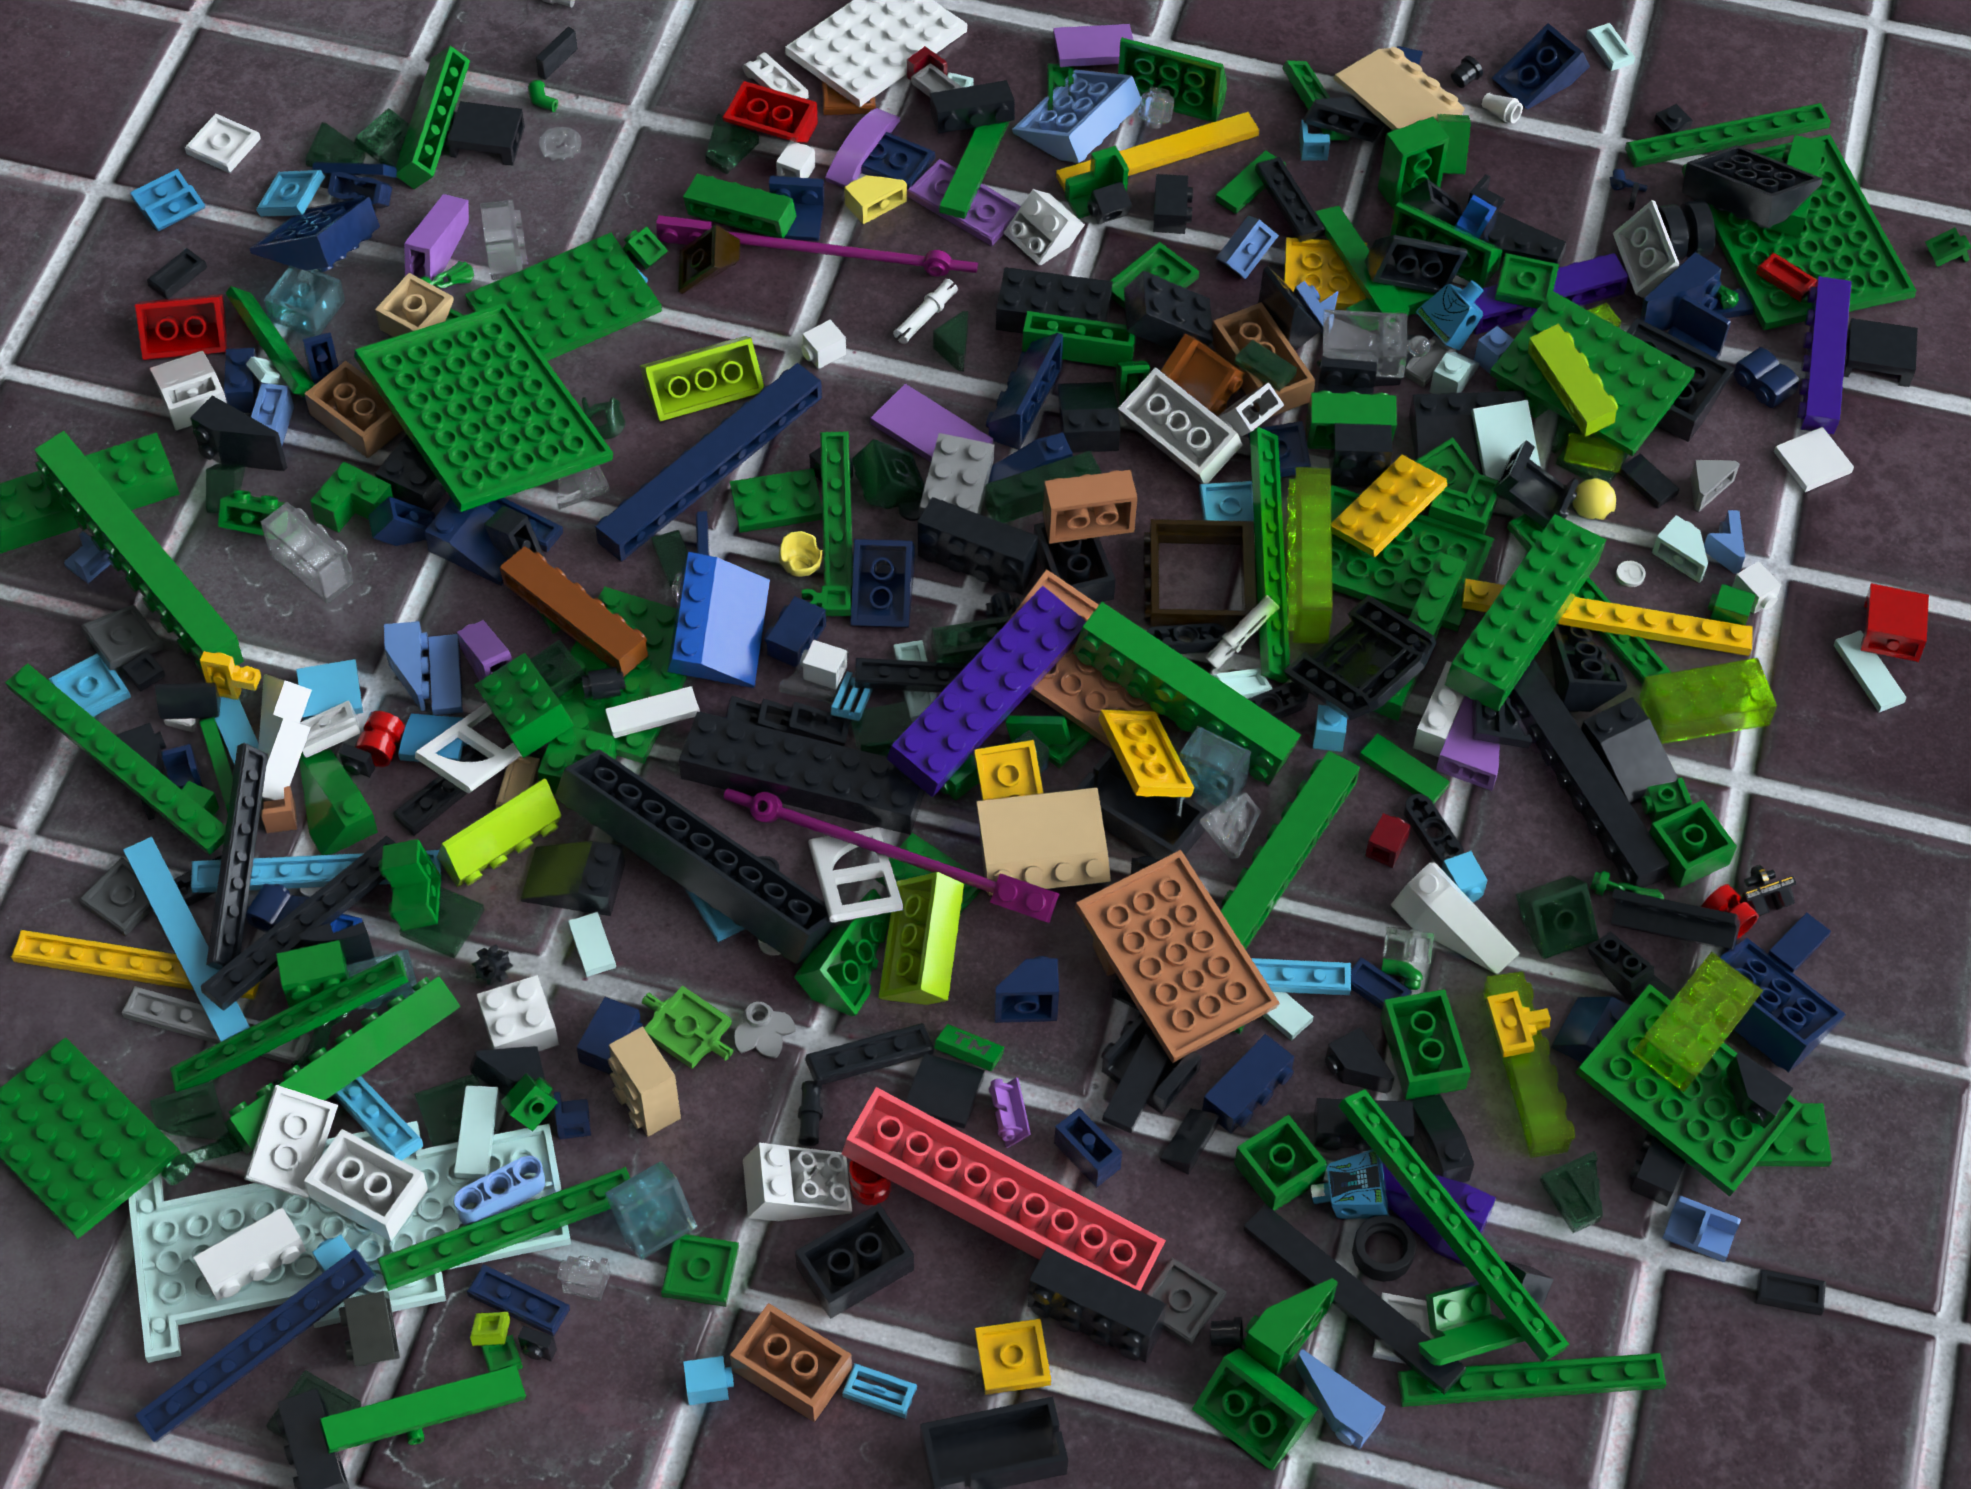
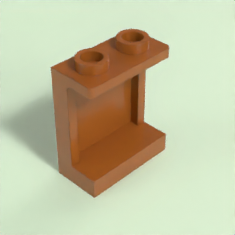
M1184 334L1161 369L1163 374L1216 416H1219L1226 410L1228 399L1232 393L1239 390L1243 383L1242 378L1246 374L1199 340L1187 334Z

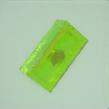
M1569 433L1564 461L1617 473L1620 471L1624 452L1600 438Z

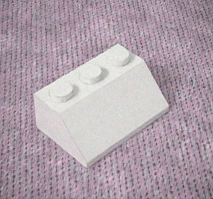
M1651 200L1613 232L1636 295L1645 298L1679 267L1678 259L1655 201Z

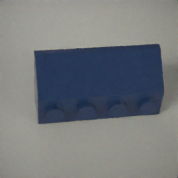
M1056 333L1033 341L1026 352L1022 351L1016 372L1012 371L1010 373L1006 391H1001L999 394L995 412L991 411L987 417L986 427L989 428V436L993 438L994 442L1017 450L1021 448L1061 371L1063 334Z

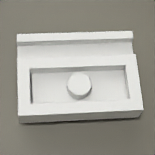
M349 700L300 722V724L310 727L302 750L306 758L361 733L354 709Z

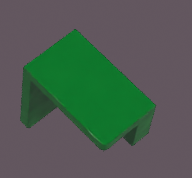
M1116 146L1091 153L1090 172L1066 179L1065 198L1078 219L1090 216L1087 202L1093 190L1122 181L1127 192L1129 168Z
M1475 473L1467 494L1446 487L1432 501L1428 517L1484 535L1498 501L1499 494L1494 491L1498 480Z

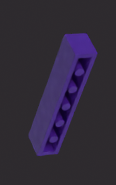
M1615 253L1605 256L1601 255L1594 259L1574 262L1568 266L1558 268L1553 291L1582 306L1623 295L1629 276ZM1498 284L1483 288L1484 291L1474 302L1483 311V316L1473 331L1476 335L1491 331L1496 326L1502 328L1528 321L1538 309L1495 300Z
M1818 276L1815 287L1810 286L1807 302L1812 304L1811 309L1807 311L1805 325L1810 327L1809 332H1806L1803 348L1807 349V355L1803 356L1801 371L1805 372V378L1801 379L1799 395H1803V402H1799L1797 418H1801L1800 430L1813 431L1823 427L1828 434H1834L1840 421L1852 281Z

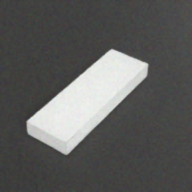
M692 686L605 709L614 738L695 717L697 711L700 712Z

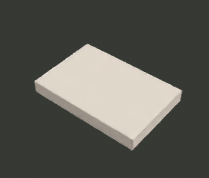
M278 1085L274 1086L244 1179L307 1199L309 1193L304 1180L322 1157L338 1105Z

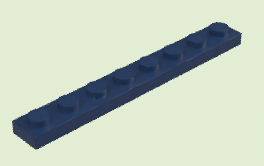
M354 1249L135 1414L136 1418L152 1441L159 1442L344 1302L343 1299L349 1298L377 1277L361 1253Z

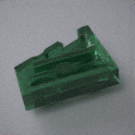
M388 108L355 137L354 144L378 163L396 168L409 123Z
M322 122L305 161L307 167H313L315 162L363 163L366 155L362 147L327 123Z

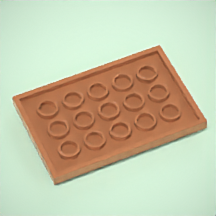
M1046 569L1010 619L1042 586L1052 592L1085 621L1090 618L1099 605ZM1075 643L1030 693L1112 748L1098 720L1101 710L1155 711L1142 699L1132 697L1118 683L1107 680L1100 671L1091 665H1085L1079 661L1077 656L1073 654Z
M1181 850L1076 902L1075 909L1172 1063L1276 1009L1280 1004Z

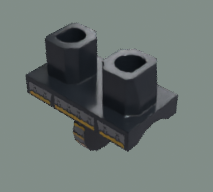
M1756 865L1751 868V877L1744 879L1747 887L1754 885L1756 888L1740 895V903L1747 902L1759 916L1769 913L1764 897L1771 895L1776 910L1795 903L1791 887L1797 884L1794 876L1769 883V880L1776 878L1774 870L1765 871L1761 865Z

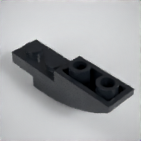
M1611 931L1588 947V952L1597 966L1631 1005L1646 987L1651 984L1692 1018L1698 1019L1699 1011L1654 975V966Z

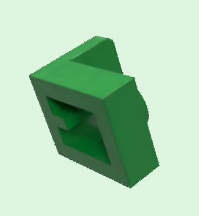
M647 226L640 232L637 230L632 231L624 239L626 242L623 247L625 253L627 254L630 251L646 270L668 252L666 247Z
M1956 227L1925 241L1937 267L1962 256L1965 262L1970 260L1967 252L1971 249L1970 243L1965 234L1959 235Z

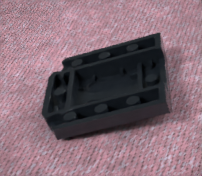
M1370 595L1365 597L1347 613L1351 622L1317 653L1310 657L1308 653L1304 652L1284 670L1289 680L1349 720L1382 707L1425 668L1436 645L1432 634Z

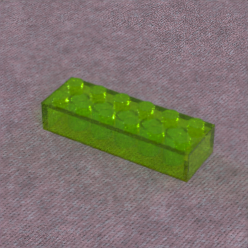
M1296 467L1294 479H1289V496H1287V513H1289V519H1287V536H1289V542L1287 543V559L1289 560V566L1287 567V583H1289L1287 593V607H1289L1287 631H1293V643L1327 644L1333 610L1330 468Z

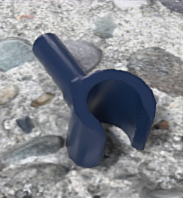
M1614 169L1613 177H1610V184L1614 190H1622L1625 187L1633 188L1634 182L1626 179L1625 172L1622 169ZM1639 183L1638 190L1646 192L1648 186Z

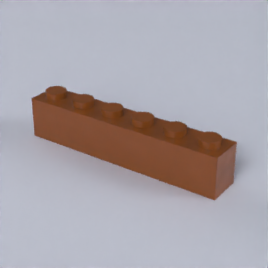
M524 546L499 567L504 585L610 668L616 667L617 672H623L625 676L649 656L646 646L647 639L640 630L630 628L619 614H612L608 611L600 599L590 597L579 583H572L568 580L561 569L550 566L539 552L533 553Z

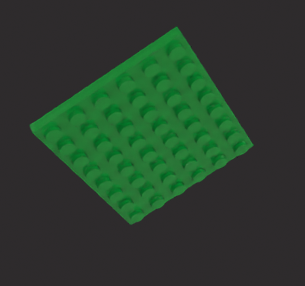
M1830 134L1810 138L1826 142L1817 177L1823 178V181L1812 194L1800 237L1758 227L1751 220L1736 218L1733 213L1714 209L1713 205L1707 203L1714 219L1715 237L1741 288L1745 289L1763 330L1804 322L1807 311L1811 309L1812 304L1807 302L1808 295L1799 302L1756 274L1757 267L1773 252L1816 280L1818 276L1852 281L1849 312L1915 297L1916 288ZM1786 144L1752 150L1784 164L1787 162L1782 160ZM1686 164L1683 165V169H1682V173H1683L1684 176H1685Z
M505 303L355 349L354 358L460 512L613 460V451Z

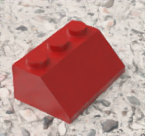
M743 81L724 114L723 121L794 142H808L818 124L817 102Z
M223 294L143 301L135 304L143 360L187 356L202 350L205 354L226 352L227 326Z

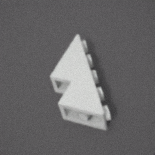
M267 674L263 678L258 749L268 754L262 798L270 801L284 799V787L290 786L310 730V727L300 724L312 690Z

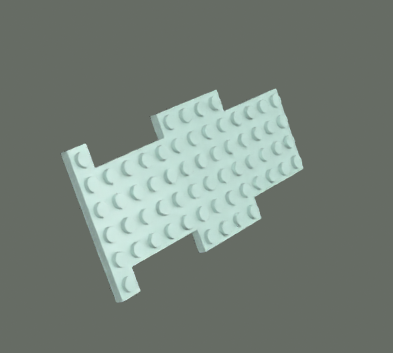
M418 1122L407 1123L420 1137ZM549 1124L539 1125L533 1132L528 1128L493 1135L489 1174L524 1156L538 1158L543 1167L545 1176V1187L543 1190L512 1208L561 1191ZM367 1131L352 1134L384 1151ZM335 1137L327 1139L323 1150V1154L330 1146V1144L333 1142ZM458 1142L425 1149L421 1147L402 1160L404 1163L423 1172L428 1190L392 1241L310 1198V1196L305 1199L257 1183L164 1201L162 1178L158 1174L128 1198L144 1350L147 1362L150 1363L181 1356L178 1325L283 1304L322 1274L312 1251L316 1250L324 1240L335 1238L340 1234L352 1251L357 1249L377 1276L349 1298L386 1291L389 1292L392 1312L446 1301L442 1272L388 1291L377 1258L466 1226L459 1220L454 1198L461 1188L478 1179L455 1178L454 1171ZM527 1173L522 1178L531 1179L536 1174ZM498 1188L493 1193L502 1194L507 1189ZM467 1204L464 1209H474L478 1204ZM283 1207L300 1235L306 1251L294 1262L282 1264L273 1269L264 1279L252 1281L241 1287L240 1291L234 1296L217 1301L200 1273L193 1257ZM568 1225L450 1269L570 1245L571 1239ZM344 1302L313 1324L314 1328L341 1323L339 1307H344Z

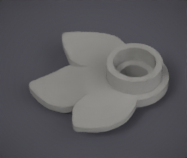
M754 1002L745 1009L743 1023L735 1030L736 1048L740 1053L756 1048L765 1057L777 1058L783 1047L782 1036L796 1031L794 1021L785 1012L773 1011L764 1002ZM756 1016L764 1017V1020L755 1021L753 1019Z

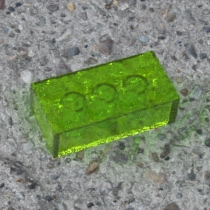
M1758 658L1645 677L1639 696L1645 713L1650 719L1661 744L1768 726L1777 708L1776 701Z
M1711 951L1632 1053L1685 1092L1763 990Z

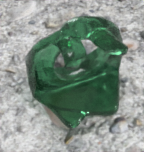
M586 397L582 398L584 413L590 421L595 413L607 410L605 413L607 423L602 426H594L603 439L615 438L623 431L625 418L621 411L619 400L611 397L610 402L597 403L589 408Z

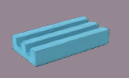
M847 671L832 704L831 715L860 721L873 689L864 688L855 712H850L860 688H854L855 678L852 677L853 673ZM850 685H852L853 687L845 703V706L843 710H841L840 708L848 692V689Z
M854 1363L842 1394L844 1398L906 1418L907 1410L912 1403V1397L917 1390V1384ZM858 1375L905 1391L906 1395L904 1396L889 1391L886 1388L856 1379ZM852 1387L857 1388V1389H860V1390H863V1391H866V1392H869V1393H872V1394H874V1395H877V1396H880V1397H883V1398H886V1399H889V1400H892V1401H895V1402L900 1403V1404H902V1405H898V1404H895V1403L886 1401V1400H884V1399H881V1398H878V1397H875V1396H872V1395H869V1394L860 1392V1391H858V1390L852 1389Z

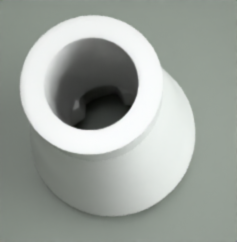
M1487 93L1482 101L1483 108L1489 110L1505 123H1515L1521 116L1523 106L1516 98Z

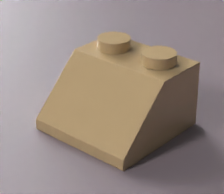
M408 273L375 309L380 330L392 337H396L445 322L454 300L453 296Z

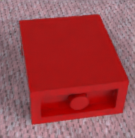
M1871 583L1864 602V607L1867 608L1866 628L1860 650L1919 662L1927 642L1929 595Z

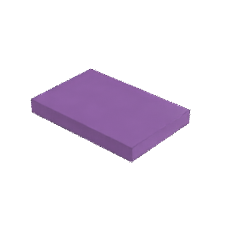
M1130 24L1053 28V38L1060 67L1119 64L1121 38L1133 40Z

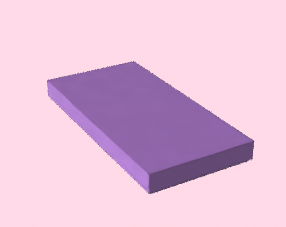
M941 159L907 190V197L990 246H993L1004 235V231L1021 207L981 183L965 219L939 213V205L956 172L955 167Z
M904 384L870 418L871 425L930 462L932 461L939 433L993 444V438L907 384Z

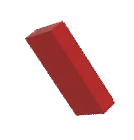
M1774 252L1757 267L1756 271L1757 275L1799 302L1808 295L1810 286L1815 287L1817 281Z

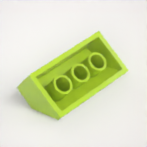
M748 336L738 337L640 365L646 391L659 422L759 394L764 388L752 338Z
M544 778L441 844L437 858L457 887L463 883H466L467 886L473 884L483 876L481 872L491 866L493 870L498 868L508 860L507 855L515 850L518 854L525 851L533 844L532 839L540 834L546 837L558 828L557 823L562 815L546 779Z
M939 872L896 881L903 903V910L891 912L878 998L922 1005L948 1001L964 884Z

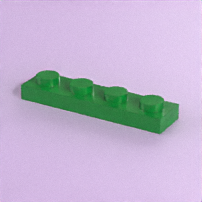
M1286 60L1282 69L1308 110L1315 99L1330 98L1307 61ZM1321 128L1323 134H1329L1330 140H1349L1351 137Z

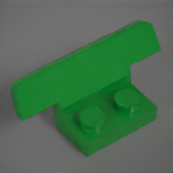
M1478 1281L1426 1295L1429 1329L1435 1338L1418 1344L1419 1352L1433 1365L1448 1364L1525 1341L1507 1318L1499 1319L1498 1316L1491 1314L1489 1295Z

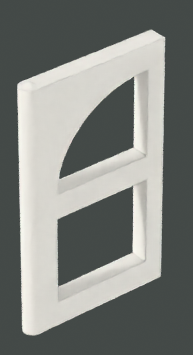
M485 703L417 750L415 759L466 793H470L522 755L513 743L502 749L471 729L492 714ZM456 738H459L489 759L478 762H461L436 754V752Z
M879 827L853 831L884 842ZM830 836L813 838L808 841L831 922L903 910V903L889 857L876 853L879 863L833 870L836 862L844 854L859 846ZM884 877L889 897L842 905L837 885Z

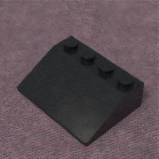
M1736 145L1687 162L1682 193L1691 196L1694 201L1704 200L1706 203L1713 205L1714 209L1731 212L1736 218L1751 220L1758 227L1771 228L1772 225L1785 221L1822 184L1823 178Z
M1636 318L1626 331L1627 333L1695 370L1694 377L1656 425L1689 442L1702 425L1734 372V367Z
M1524 391L1413 394L1409 421L1415 460L1453 437L1477 471L1483 475L1471 410L1524 401Z

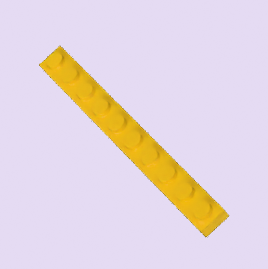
M1465 578L1461 608L1487 612L1505 585ZM1579 597L1573 599L1557 623L1749 656L1752 650V626Z

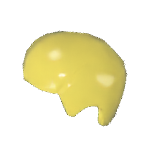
M1595 478L1585 480L1576 487L1575 492H1577V496L1573 501V507L1580 516L1587 519L1596 518L1604 520L1610 512L1615 511V491L1608 482Z
M803 531L790 532L783 537L779 548V561L786 572L792 576H809L820 568L823 551L819 550L816 538L813 535Z

